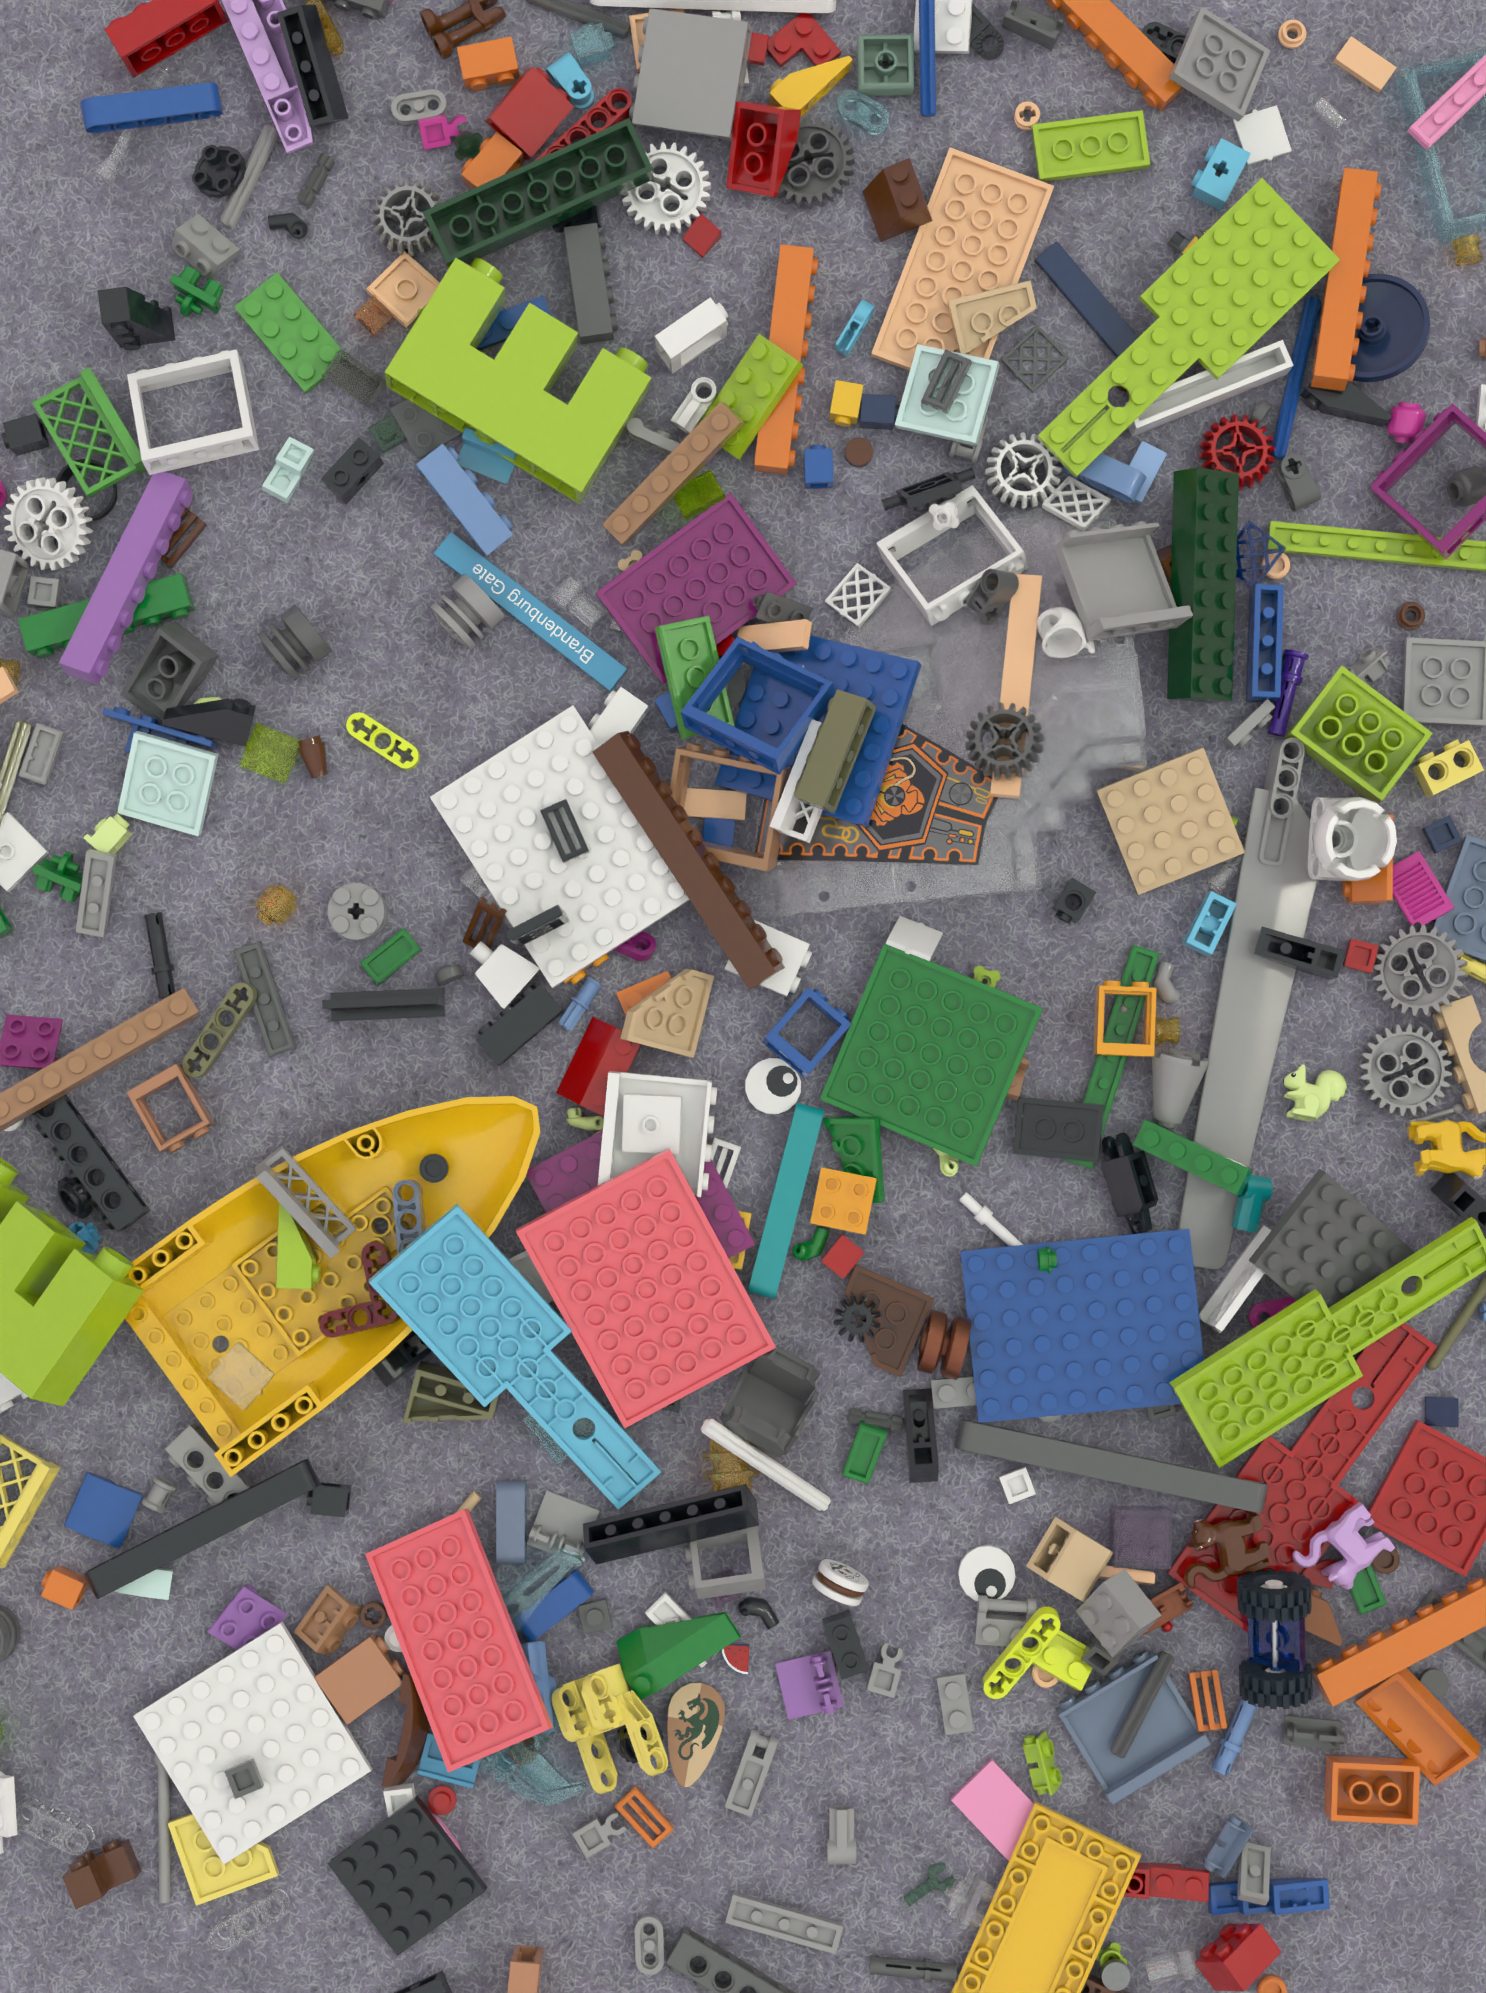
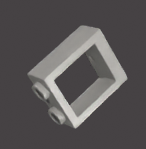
M757 1526L692 1541L690 1545L685 1546L687 1563H692L693 1572L688 1573L690 1590H696L698 1599L766 1590ZM748 1542L752 1573L702 1581L698 1549Z

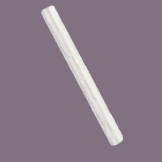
M706 1419L701 1427L703 1434L817 1510L825 1511L828 1509L831 1500L827 1495L714 1419Z

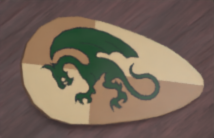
M689 1683L681 1687L672 1696L668 1707L667 1736L669 1759L678 1784L684 1788L692 1786L707 1768L721 1735L725 1719V1704L721 1695L713 1687L704 1683Z

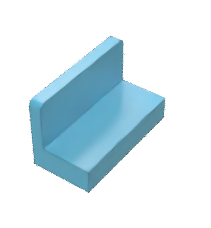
M465 428L461 437L463 446L459 453L461 459L457 461L461 467L468 468L471 471L504 484L508 483L515 465L496 453L505 457H511L513 460L516 457V453L496 441L493 446H490L479 440L474 435V430Z

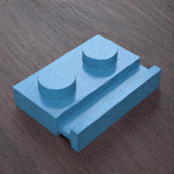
M429 1731L417 1774L473 1788L480 1759L448 1773L434 1734Z

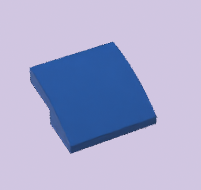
M86 1472L64 1522V1526L100 1542L120 1548L143 1495L138 1491L115 1484L110 1479Z

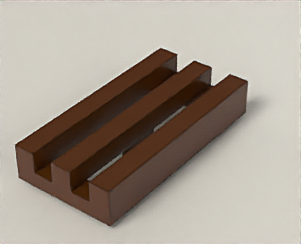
M186 507L181 516V522L186 516L189 518L171 538L167 552L160 558L171 568L174 567L207 526L204 521ZM195 522L197 525L170 558L166 557Z
M484 897L477 904L462 942L475 948L483 940L490 921L494 916L496 919L485 943L491 949L507 910L504 908L501 910L496 909L497 904L493 902L491 905L487 904V899ZM482 911H485L487 914L474 941L471 939Z

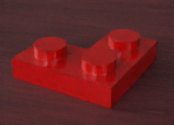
M800 13L768 40L767 53L780 68L801 51L814 66L833 61L841 55L840 49L810 13Z

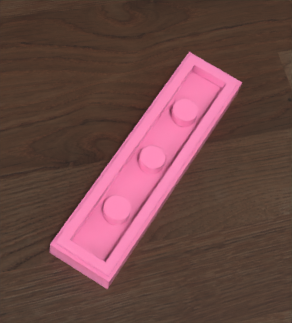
M1486 55L1407 130L1426 151L1486 95Z

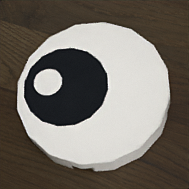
M768 1058L758 1062L750 1069L745 1082V1092L749 1102L757 1110L766 1114H779L789 1110L797 1102L801 1093V1080L798 1073L782 1059Z
M988 1544L980 1545L967 1551L961 1559L958 1569L960 1585L965 1593L975 1601H978V1595H987L989 1599L1004 1598L1013 1588L1016 1577L1014 1564L1008 1554L999 1547Z

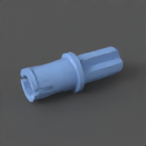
M587 977L575 997L571 996V1003L558 1021L560 1026L568 1031H572L584 1012L590 1010L588 1006L603 986L594 979Z

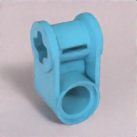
M569 52L546 68V72L552 82H557L555 86L568 94L570 97L569 102L576 109L585 110L593 104L594 93L591 82Z

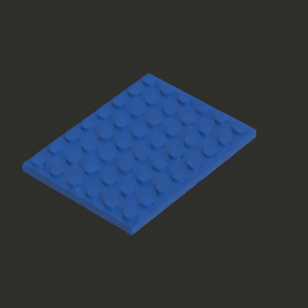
M1189 1228L960 1251L967 1318L971 1319L969 1337L979 1423L1181 1404L1169 1382L1204 1361ZM1046 1245L1050 1247L1051 1251L1055 1250L1057 1255V1268H1052L1051 1274H1048V1271L1039 1272L1037 1249L1045 1248Z

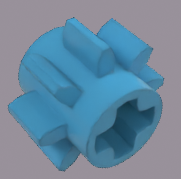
M75 1222L68 1227L86 1243L81 1251L90 1254L96 1251L99 1245L97 1240L101 1239V1236L92 1222L87 1223L86 1226L83 1222Z

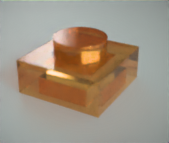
M374 294L353 316L374 336L394 315Z

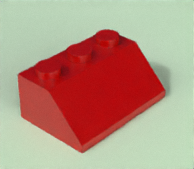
M592 1017L556 1093L604 1116L608 1072L629 1073L642 1044L620 1039L621 1029Z

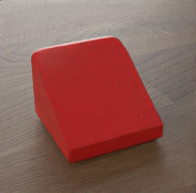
M700 214L682 240L703 258L721 239V231L705 216Z

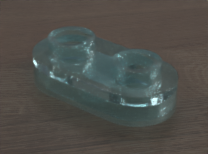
M847 90L839 96L837 110L843 119L872 135H879L887 129L890 116L888 110L883 105L857 90ZM852 103L856 106V109L850 111L846 106ZM877 117L880 123L874 125L870 122V119Z

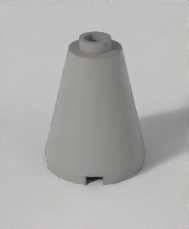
M1154 1047V1056L1152 1057L1153 1117L1158 1120L1159 1125L1174 1128L1175 1124L1182 1123L1208 1067L1209 1059L1206 1057L1200 1061L1201 1055L1174 1048H1169V1053H1161L1162 1047Z

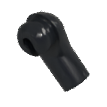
M294 213L268 216L270 230L285 228L296 239L304 238L307 235L308 228L306 224Z
M747 1597L738 1605L741 1615L761 1617L767 1629L779 1623L777 1616L765 1599Z

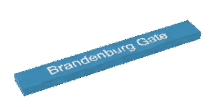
M452 532L449 533L433 553L460 576L466 574L492 601L609 692L613 690L628 671L617 660Z

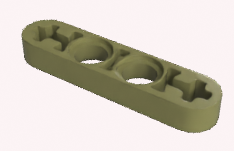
M239 982L230 988L183 1059L182 1068L187 1076L199 1078L209 1073L257 1000V990L252 984ZM247 989L246 995L249 997L248 1000H241L237 1005L238 1008H242L241 1012L236 1007L229 1005L230 1002L235 1004L240 999L239 990ZM226 1010L231 1011L234 1015V1022L228 1027L221 1022V1015ZM212 1033L219 1039L218 1047L214 1050L209 1049L205 1043L206 1037ZM203 1053L211 1055L210 1058L207 1056L201 1059L199 1063L202 1067L201 1070H192L194 1067L191 1063L192 1060H199Z

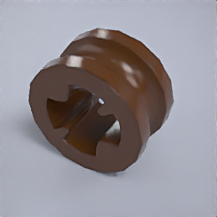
M378 1601L367 1603L360 1613L362 1624L370 1629L380 1627L387 1618L385 1606ZM374 1607L375 1612H381V1616L377 1618L378 1622H374L372 1618H367L366 1613L370 1612L369 1608Z

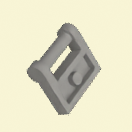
M978 1595L975 1644L1008 1646L1036 1612V1599L1027 1598V1601L989 1599L987 1595ZM987 1610L1025 1613V1616L986 1613ZM1033 1637L1025 1638L1022 1645L1032 1648Z

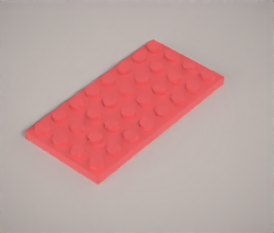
M468 1509L461 1510L365 1554L448 1773L553 1728Z

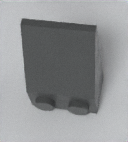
M176 621L166 624L157 629L121 694L150 717L157 719V722L162 725L166 709L185 705L207 677L219 655Z

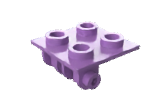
M248 1584L239 1590L207 1632L237 1650L275 1625L283 1622L288 1614L257 1595V1590Z
M831 1650L775 1663L788 1720L823 1711L825 1714L836 1712V1708L844 1707Z

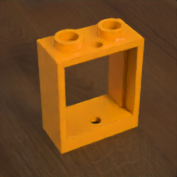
M1103 981V986L1099 985L1096 987L1093 1055L1153 1057L1157 988H1149V982H1132V987L1120 986L1121 981ZM1105 994L1145 996L1143 1044L1103 1043Z

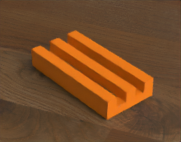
M1218 1670L1188 1673L1197 1732L1227 1728ZM1207 1677L1212 1678L1219 1720L1217 1724L1214 1721ZM1196 1678H1201L1208 1725H1203Z
M636 1785L621 1800L614 1804V1807L652 1849L674 1830V1826ZM634 1795L665 1828L663 1831L632 1799ZM626 1803H628L635 1810V1812L646 1822V1824L656 1833L657 1837L655 1839L652 1838V1836L624 1807Z

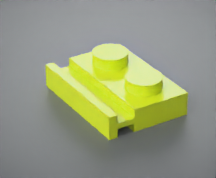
M1060 1630L1032 1663L1077 1691H1082L1093 1669L1081 1661L1086 1645Z

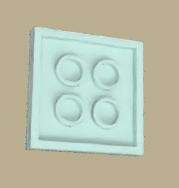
M917 344L895 427L977 446L999 370V362L953 352L970 359L972 364L949 413L946 414L940 409H934L932 406H927L921 402L945 350ZM953 359L949 360L931 399L935 400L953 363ZM962 363L959 364L941 403H944Z
M134 732L117 813L195 836L201 835L219 754L144 732Z

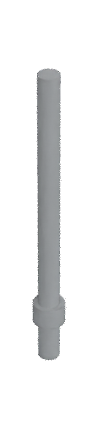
M155 1753V1764L158 1765L159 1903L170 1902V1829L168 1827V1822L170 1821L169 1774Z

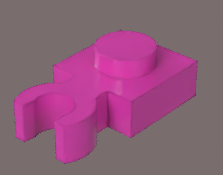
M445 114L417 119L424 150L451 145L450 136H455L459 139L469 137L468 130H457L459 123L467 121L465 115H457L450 122H447Z

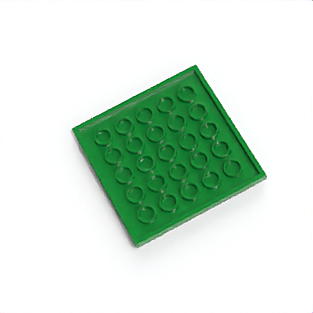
M884 942L820 1100L859 1117H879L880 1126L977 1167L1043 1008L932 961L912 954H906L905 951L887 945Z

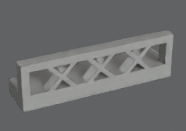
M283 1146L279 1147L255 1166L256 1178L323 1251L332 1258L340 1252L339 1243L356 1230V1226ZM282 1156L289 1164L288 1173H276L270 1165ZM292 1168H293L298 1174H292ZM291 1179L304 1180L307 1183V1194L294 1193L290 1189ZM300 1199H305L306 1203L304 1204ZM310 1200H322L326 1204L325 1214L312 1213L309 1210ZM328 1220L341 1221L346 1228L333 1236L327 1229Z

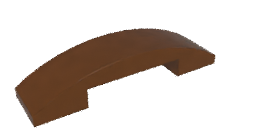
M410 1672L403 1673L398 1702L407 1705L398 1754L388 1757L382 1782V1786L386 1788L404 1783L411 1775L421 1757L428 1734L429 1721Z

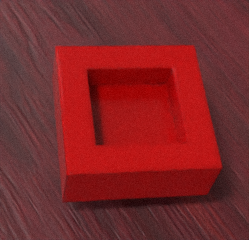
M1352 938L1349 939L1342 967L1369 974L1372 973L1379 946Z

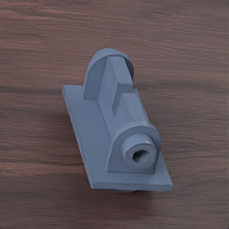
M1233 1813L1229 1819L1225 1820L1226 1824L1207 1857L1203 1858V1866L1211 1872L1215 1871L1224 1879L1227 1878L1254 1831V1828Z

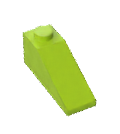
M279 1203L276 1288L312 1289L316 1287V1282H320L321 1267L316 1265V1256L303 1228Z

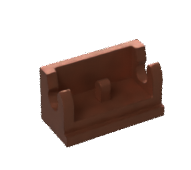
M1177 1582L1148 1598L1162 1616L1143 1635L1192 1608L1193 1602L1187 1597L1186 1589L1182 1582Z

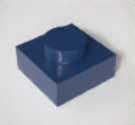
M1450 815L1422 828L1434 854L1462 841Z

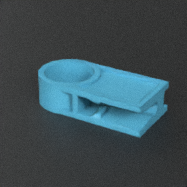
M864 299L859 303L835 344L836 352L843 354L847 358L875 310L874 305Z

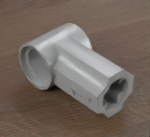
M829 1806L827 1864H856L854 1806Z

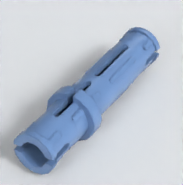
M1241 1698L1225 1737L1221 1738L1219 1742L1221 1746L1211 1767L1213 1770L1229 1776L1237 1754L1241 1753L1243 1749L1241 1744L1258 1704H1248V1701H1244Z

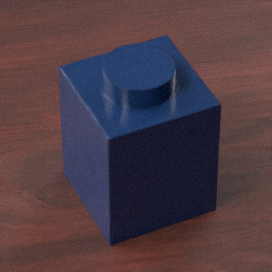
M862 394L859 428L893 430L900 405H895L896 396Z

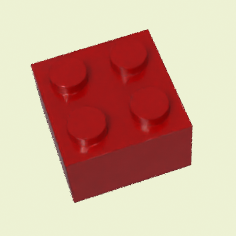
M1229 1923L1221 1928L1219 1931L1220 1936L1214 1942L1208 1943L1201 1949V1955L1194 1963L1214 1991H1245L1278 1957L1281 1950L1261 1923Z

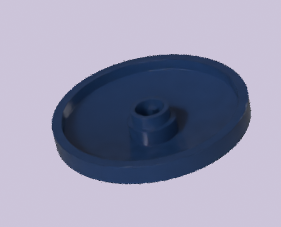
M1368 274V277H1363L1362 286H1367L1365 301L1364 303H1359L1358 312H1363L1361 328L1355 329L1354 338H1359L1357 355H1352L1351 364L1356 365L1353 381L1378 382L1401 374L1417 361L1429 339L1430 316L1423 296L1407 281L1388 274ZM1322 305L1318 311L1315 322L1316 344L1319 332Z

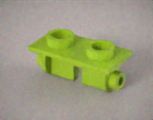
M1043 1731L1036 1739L1035 1735L1025 1736L1022 1746L1027 1764L1038 1763V1767L1029 1769L1033 1789L1037 1790L1038 1795L1049 1792L1050 1796H1052L1060 1788L1062 1782L1061 1772L1058 1767H1055L1053 1759V1742L1051 1739H1048L1046 1731Z

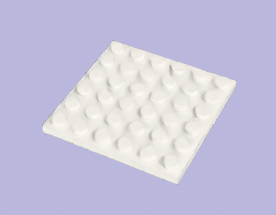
M283 1622L275 1625L133 1716L223 1864L373 1769L338 1711L314 1679V1672ZM254 1758L264 1786L259 1790L235 1799L225 1771L228 1768Z

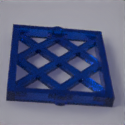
M1250 520L1237 536L1236 559L1238 570H1236V577H1239L1249 586L1253 587L1255 584L1261 583L1286 550V547L1270 536V533L1263 531ZM1251 528H1255L1262 533V537L1252 539ZM1247 530L1248 540L1239 541ZM1267 540L1274 542L1278 549L1268 551ZM1263 541L1264 551L1254 553L1253 542ZM1249 543L1250 554L1240 555L1239 545ZM1278 553L1272 562L1269 563L1268 554ZM1265 555L1266 565L1256 567L1254 556ZM1251 557L1252 567L1242 569L1241 558ZM1266 569L1257 580L1256 570ZM1252 571L1254 581L1250 582L1243 577L1242 572Z

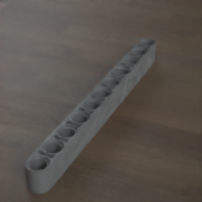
M960 1419L955 1448L1256 1513H1263L1268 1484L964 1419Z

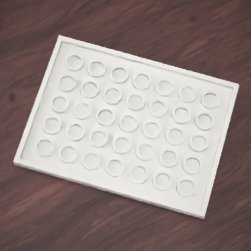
M574 706L569 707L430 797L500 908L507 910L505 915L513 927L556 905H559L565 911L569 918L568 923L525 944V947L552 988L690 901L592 753L600 746ZM566 799L590 852L563 863L540 810ZM564 807L559 809V812L574 846L578 850L581 846ZM548 813L565 854L571 853L554 813Z

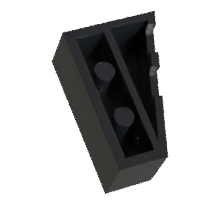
M128 287L97 290L102 325L120 348L133 351L140 349L141 345L175 341L171 307L160 308L159 302L156 300H151L149 303L145 301V295Z

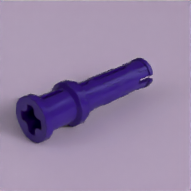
M1284 650L1285 660L1281 672V694L1274 705L1275 708L1268 734L1285 737L1286 735L1285 732L1296 688L1303 681L1301 674L1304 662L1309 657L1308 654L1300 651Z

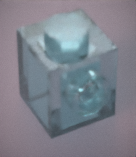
M588 23L583 25L580 30L570 33L571 43L580 68L611 59L610 49L615 47L610 31L605 32L602 23L596 25L595 23Z

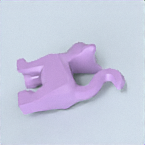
M1359 1502L1345 1511L1338 1521L1331 1522L1325 1530L1314 1535L1310 1540V1553L1307 1557L1298 1551H1294L1292 1557L1298 1566L1310 1568L1321 1557V1544L1329 1542L1340 1552L1343 1559L1327 1566L1320 1572L1323 1576H1328L1330 1582L1333 1581L1337 1586L1348 1590L1353 1587L1357 1572L1368 1567L1383 1549L1391 1552L1395 1547L1381 1531L1372 1534L1366 1539L1361 1537L1358 1533L1359 1529L1363 1526H1371L1374 1521L1364 1505Z

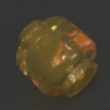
M280 883L278 886L269 885L255 901V906L260 911L256 916L268 926L273 922L277 925H284L297 910V903L295 902L297 897Z

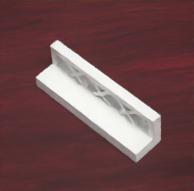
M812 720L808 727L769 826L779 833L810 843L823 810L813 806L807 807L805 803L795 798L794 795L796 793V783L804 773L807 756L814 748L817 740V731L822 722ZM806 816L808 824L804 834L793 831L796 820Z

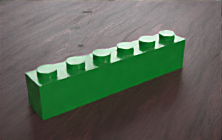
M179 573L149 582L145 589V597L141 603H138L133 613V621L125 629L123 635L134 632V627L145 625L147 628L162 624L161 620L172 617L173 620H179L188 617V612L194 611L195 608L186 577ZM90 599L18 619L26 652L32 656L36 655L37 658H45L53 655V650L60 648L65 650Z

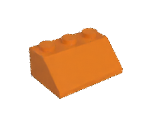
M1393 857L1386 867H1378L1381 871L1370 879L1343 881L1341 891L1342 897H1346V904L1381 905L1392 901Z

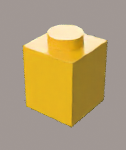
M839 380L835 381L829 420H834V424L842 427H850L851 424H857L863 385Z

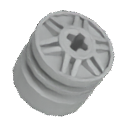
M463 574L451 585L453 592L457 596L454 601L444 594L440 596V599L447 606L445 610L436 602H433L429 607L434 612L438 620L437 622L455 641L471 650L476 644L468 634L472 632L478 639L482 640L484 636L478 625L483 623L488 628L493 629L505 618V615L470 577Z

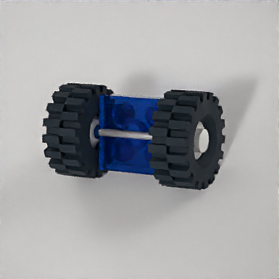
M1260 1569L1255 1571V1573L1246 1572L1245 1575H1241L1237 1579L1238 1611L1248 1618V1658L1239 1664V1695L1242 1696V1700L1248 1701V1704H1258V1707L1261 1708L1270 1706V1709H1277V1707L1289 1709V1706L1300 1707V1703L1305 1705L1308 1703V1700H1312L1313 1696L1312 1666L1310 1663L1307 1664L1305 1660V1617L1311 1613L1310 1579L1305 1578L1303 1574L1297 1575L1295 1571L1286 1572L1284 1569H1279V1571H1273V1569L1262 1571Z

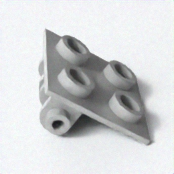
M546 1490L526 1544L580 1564L585 1551L583 1524L596 1521L600 1510Z

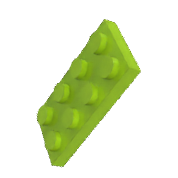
M1143 110L1032 124L1031 131L1038 180L1042 182L1148 169L1150 167Z
M758 334L701 421L720 401L726 403L746 423L722 447L740 460L803 367V364L761 334Z

